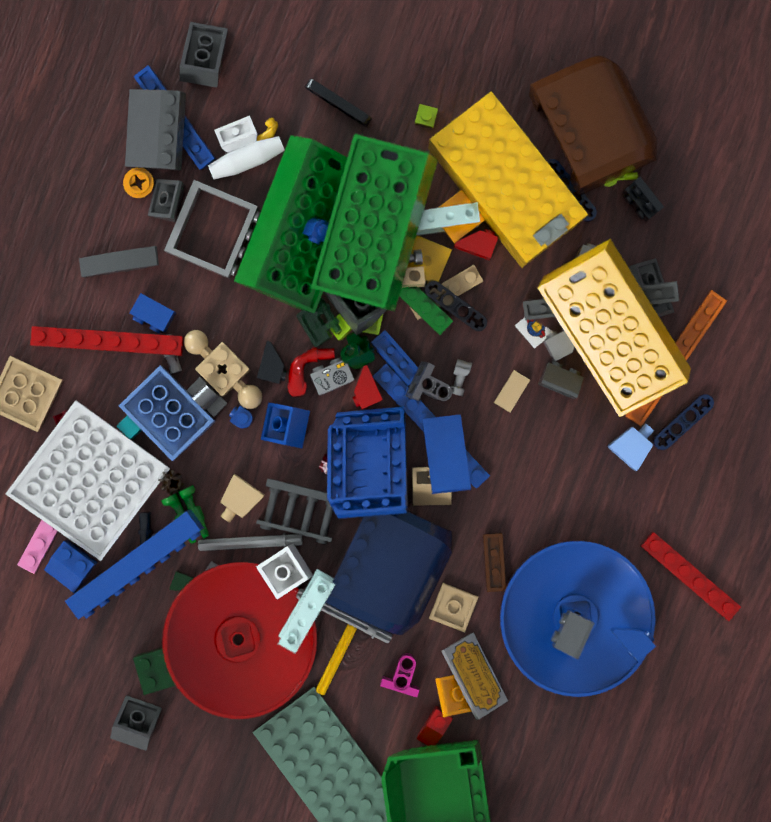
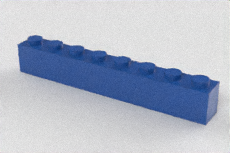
M191 509L186 511L65 600L66 604L78 620L83 616L87 619L95 613L94 608L98 605L102 608L109 603V597L113 594L117 597L124 592V586L128 583L132 586L139 581V575L143 572L147 575L156 568L154 564L158 561L163 563L171 557L169 553L173 550L178 552L186 546L184 542L188 539L193 541L201 535L200 531L204 528Z

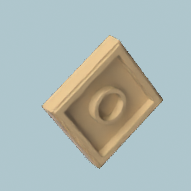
M442 583L429 619L465 633L478 596Z

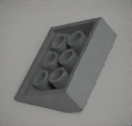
M129 89L125 167L181 171L186 93L173 90Z

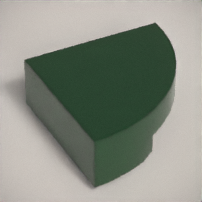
M176 571L169 590H182L194 577Z

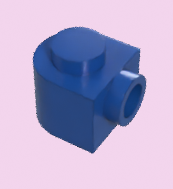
M312 218L306 223L302 234L308 236L309 241L320 244V242L325 240L329 223L325 220Z
M241 405L239 408L234 407L229 414L231 417L230 422L239 428H248L253 423L252 413Z

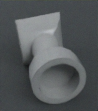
M457 359L453 375H456L454 386H450L452 394L464 395L465 390L462 388L465 377L471 370L472 362Z

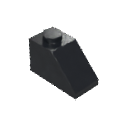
M267 341L257 378L281 384V381L286 379L287 370H284L285 365L273 344Z

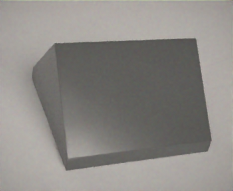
M156 179L148 216L176 223L185 191L184 183L177 180Z

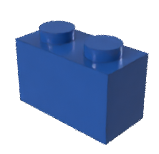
M140 293L130 314L134 316L133 320L142 325L144 322L150 324L149 329L157 333L161 331L166 333L176 312Z

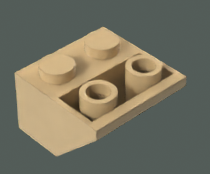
M412 467L413 506L451 505L452 492L432 494L429 467Z

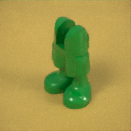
M192 485L179 491V495L184 500L188 510L191 509L204 528L200 533L203 538L209 536L201 507L194 504L193 494L195 493V487ZM177 493L161 500L164 506H171L175 510L177 515L174 520L186 512L181 505ZM188 539V541H189L191 544L197 542L196 539L193 540V541H192L191 539Z

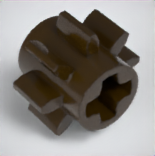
M172 469L170 473L162 472L164 475L163 479H158L162 483L160 489L163 491L167 490V493L170 495L173 491L179 492L180 486L184 485L180 481L182 475L179 473L175 474V471Z

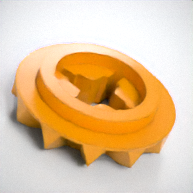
M133 168L124 177V189L134 198H145L154 187L153 176L144 168ZM135 176L141 181L144 180L141 187L142 190L138 186H132L136 183Z

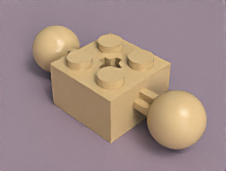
M193 330L186 334L184 338L185 349L191 354H200L204 358L195 370L222 397H225L234 388L238 392V401L244 408L254 409L260 405L262 401L261 390L255 385H246L242 381L251 369L225 343L222 342L212 351L208 347V338L202 331ZM221 365H222V366H225V365L227 366V367H226V371H227L226 374H224V373H219V371H220V368H219V367H220Z

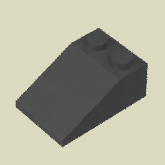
M190 22L180 63L179 81L218 87L228 28Z

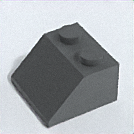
M555 361L546 363L538 385L571 399L577 398L584 378L580 376L581 372L572 368L569 371L562 368V364Z
M567 610L559 620L561 624L559 630H555L551 638L552 646L579 659L595 623L588 618Z
M126 695L112 726L110 738L146 751L162 708Z

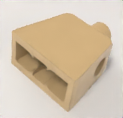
M234 474L220 502L227 507L221 517L228 522H231L236 514L243 518L265 494Z

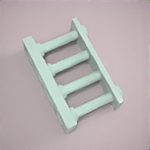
M478 202L424 210L417 235L445 232L442 227L480 222Z
M316 569L280 631L278 637L281 639L278 644L296 653L335 586L332 583L333 577Z

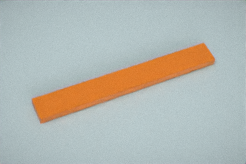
M710 290L675 342L686 361L727 302L726 299L713 290ZM662 396L627 413L625 417L641 427Z

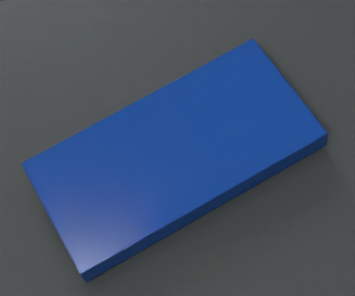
M461 414L422 419L432 494L471 490Z

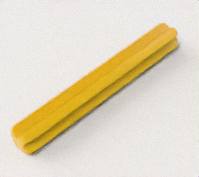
M349 624L347 625L316 688L318 694L325 695L357 628Z

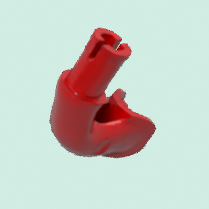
M313 347L294 359L288 375V392L292 397H303L306 393L307 382H304L305 364L318 362V360L335 359L334 348L317 349V347Z

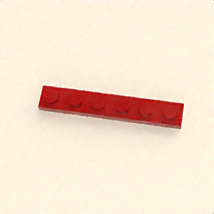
M654 532L641 545L646 552L727 621H730L741 608L739 604Z

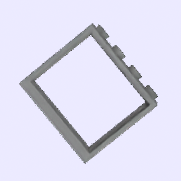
M193 180L164 251L230 279L231 275L234 276L238 269V265H236L238 258L243 257L246 250L243 246L246 240H250L253 233L251 227L253 222L257 223L261 212H258L259 208L254 204ZM201 190L250 210L225 269L177 250Z

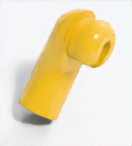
M274 118L266 120L265 125L268 128L257 136V141L274 137L278 128V122H275Z

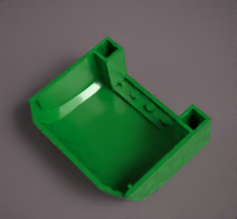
M479 740L416 747L397 752L388 757L381 777L387 822H491Z

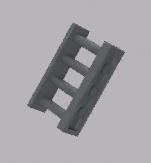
M267 478L266 486L270 487L269 491L271 493L264 520L257 519L256 524H260V528L266 530L276 528L316 538V542L321 544H327V541H332L333 537L327 536L333 514V509L327 499V492ZM284 490L288 491L289 500L283 524L281 525L273 523L271 520L278 493ZM299 495L307 496L306 500H308L302 527L301 529L290 527L296 499L299 498ZM318 499L326 501L325 505H327L320 534L308 531L315 502H318Z

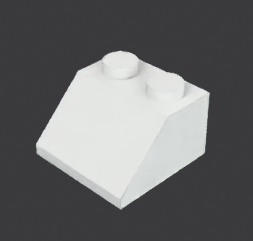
M293 543L256 566L276 599L313 576Z

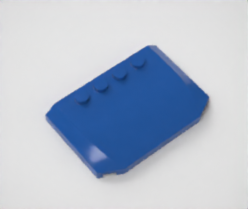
M404 407L337 412L333 425H330L328 428L327 499L338 518L407 513L406 419Z

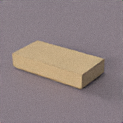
M513 370L494 403L510 413L530 379Z

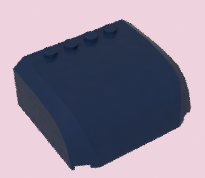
M408 510L407 513L364 516L332 582L335 586L325 603L380 629L396 635H403L419 623L452 554V531Z

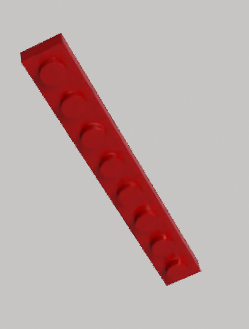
M32 326L30 345L182 356L184 337Z

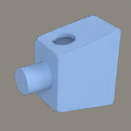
M646 423L639 431L634 427H630L607 447L631 469L637 471L653 447V444L647 438L654 430Z

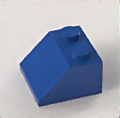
M268 402L261 440L303 448L310 411Z
M65 540L52 555L44 570L75 593L98 562L70 540Z

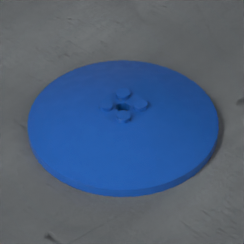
M567 541L541 549L524 561L516 570L502 598L500 628L509 656L529 680L555 694L572 697L597 695L620 685L639 668L645 657L639 662L635 660L610 631L612 627L640 629L644 633L648 631L654 636L655 608L645 579L627 558L611 548L597 543ZM567 610L579 612L581 616L595 623L579 659L552 646L551 638L555 630H559L561 626L559 620Z

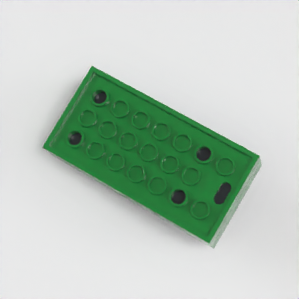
M354 134L311 288L395 312L438 159L423 151Z
M290 136L234 282L294 308L315 314L323 291L311 288L324 242H320V244L313 243L308 240V236L302 233L306 223L312 218L330 222L348 157L313 139Z

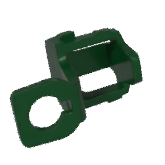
M354 332L346 336L348 344L342 348L340 353L344 364L348 363L353 369H359L375 360L374 349L370 347L368 337L356 335Z

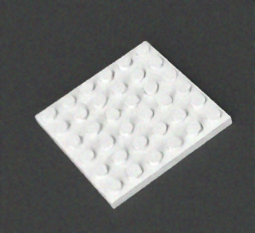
M75 400L5 494L101 561L160 483L158 479H163L164 475L162 472L167 473L170 468Z

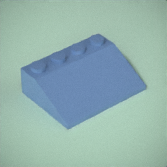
M161 365L119 405L171 461H174L216 422Z

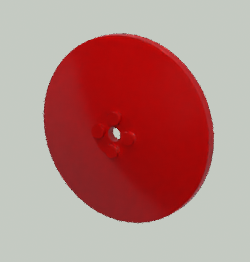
M236 562L222 564L210 568L193 578L173 601L164 624L163 654L171 679L179 691L191 703L219 717L248 719L262 716L281 707L302 687L315 659L317 647L315 620L296 653L278 644L281 639L278 635L299 600L296 598L299 591L298 587L276 599L256 567L259 564ZM236 634H240L243 639L239 645L233 643V637Z

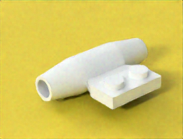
M249 115L214 130L221 148L227 154L209 164L208 167L215 180L237 175L259 166L285 150L279 136L257 141L258 134Z

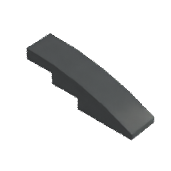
M157 246L83 257L79 258L81 277L86 278L158 266L159 260Z

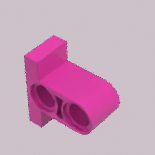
M410 653L402 654L398 660L393 679L382 676L380 686L417 698L419 687L410 685L416 667L415 657ZM406 658L411 659L413 662L412 666L408 668L402 665V661ZM399 677H404L407 683L399 686L396 680Z

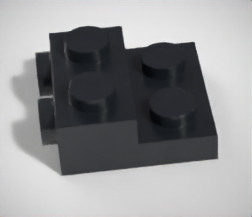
M641 177L637 178L623 191V198L629 205L632 204L636 208L635 213L641 220L648 221L664 208Z

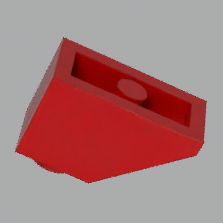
M480 230L457 241L454 248L490 261L498 236H495V232L491 230Z
M368 365L363 367L354 390L356 396L352 397L356 407L360 406L361 409L383 401Z
M435 705L416 739L427 746L436 745L453 720V716L443 717L442 709Z

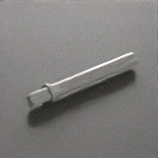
M283 533V535L201 539L198 541L199 551L281 546L285 548L292 543L294 546L302 545L303 538L300 534L286 535V533Z
M299 589L296 595L297 599H300L304 592L303 589ZM324 603L321 611L365 632L372 639L375 637L385 643H389L392 639L391 633L334 606Z

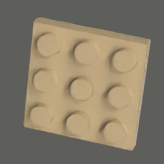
M10 356L0 376V415L36 432H40L63 380Z

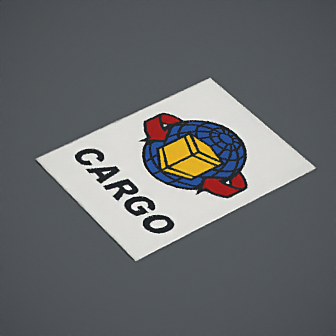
M525 317L515 325L534 349L547 339V335L554 332L534 319L525 320Z

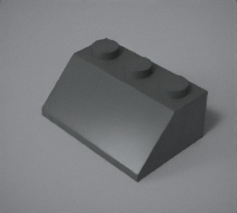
M656 258L628 267L639 286L664 283ZM671 302L652 305L659 317L674 313Z
M323 291L356 335L371 327L387 310Z

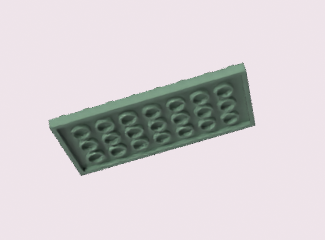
M315 686L252 732L318 822H387L382 776L323 696L316 692Z

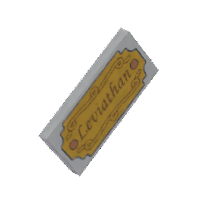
M474 632L441 650L476 720L481 719L508 701Z

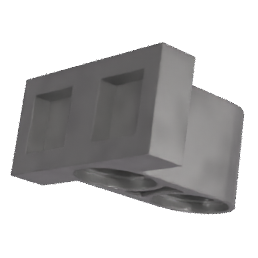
M421 361L405 396L419 401L423 393L433 399L447 401L452 395V389L448 384L431 376L434 365ZM426 379L427 385L423 388L422 383ZM442 387L443 392H442V394L439 396V395H438V391H439V389Z
M201 377L187 389L192 395V399L213 417L228 404Z

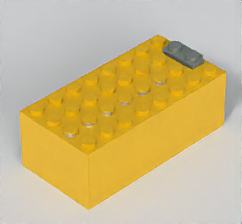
M492 91L429 139V151L438 159L440 165L458 188L463 190L472 203L478 202L479 213L521 268L576 227L588 215Z

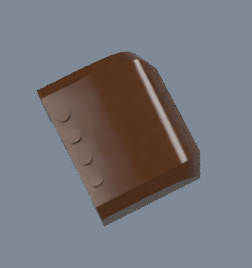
M605 56L588 58L530 85L529 97L536 111L544 110L572 168L570 181L577 196L583 195L657 160V138L624 71Z

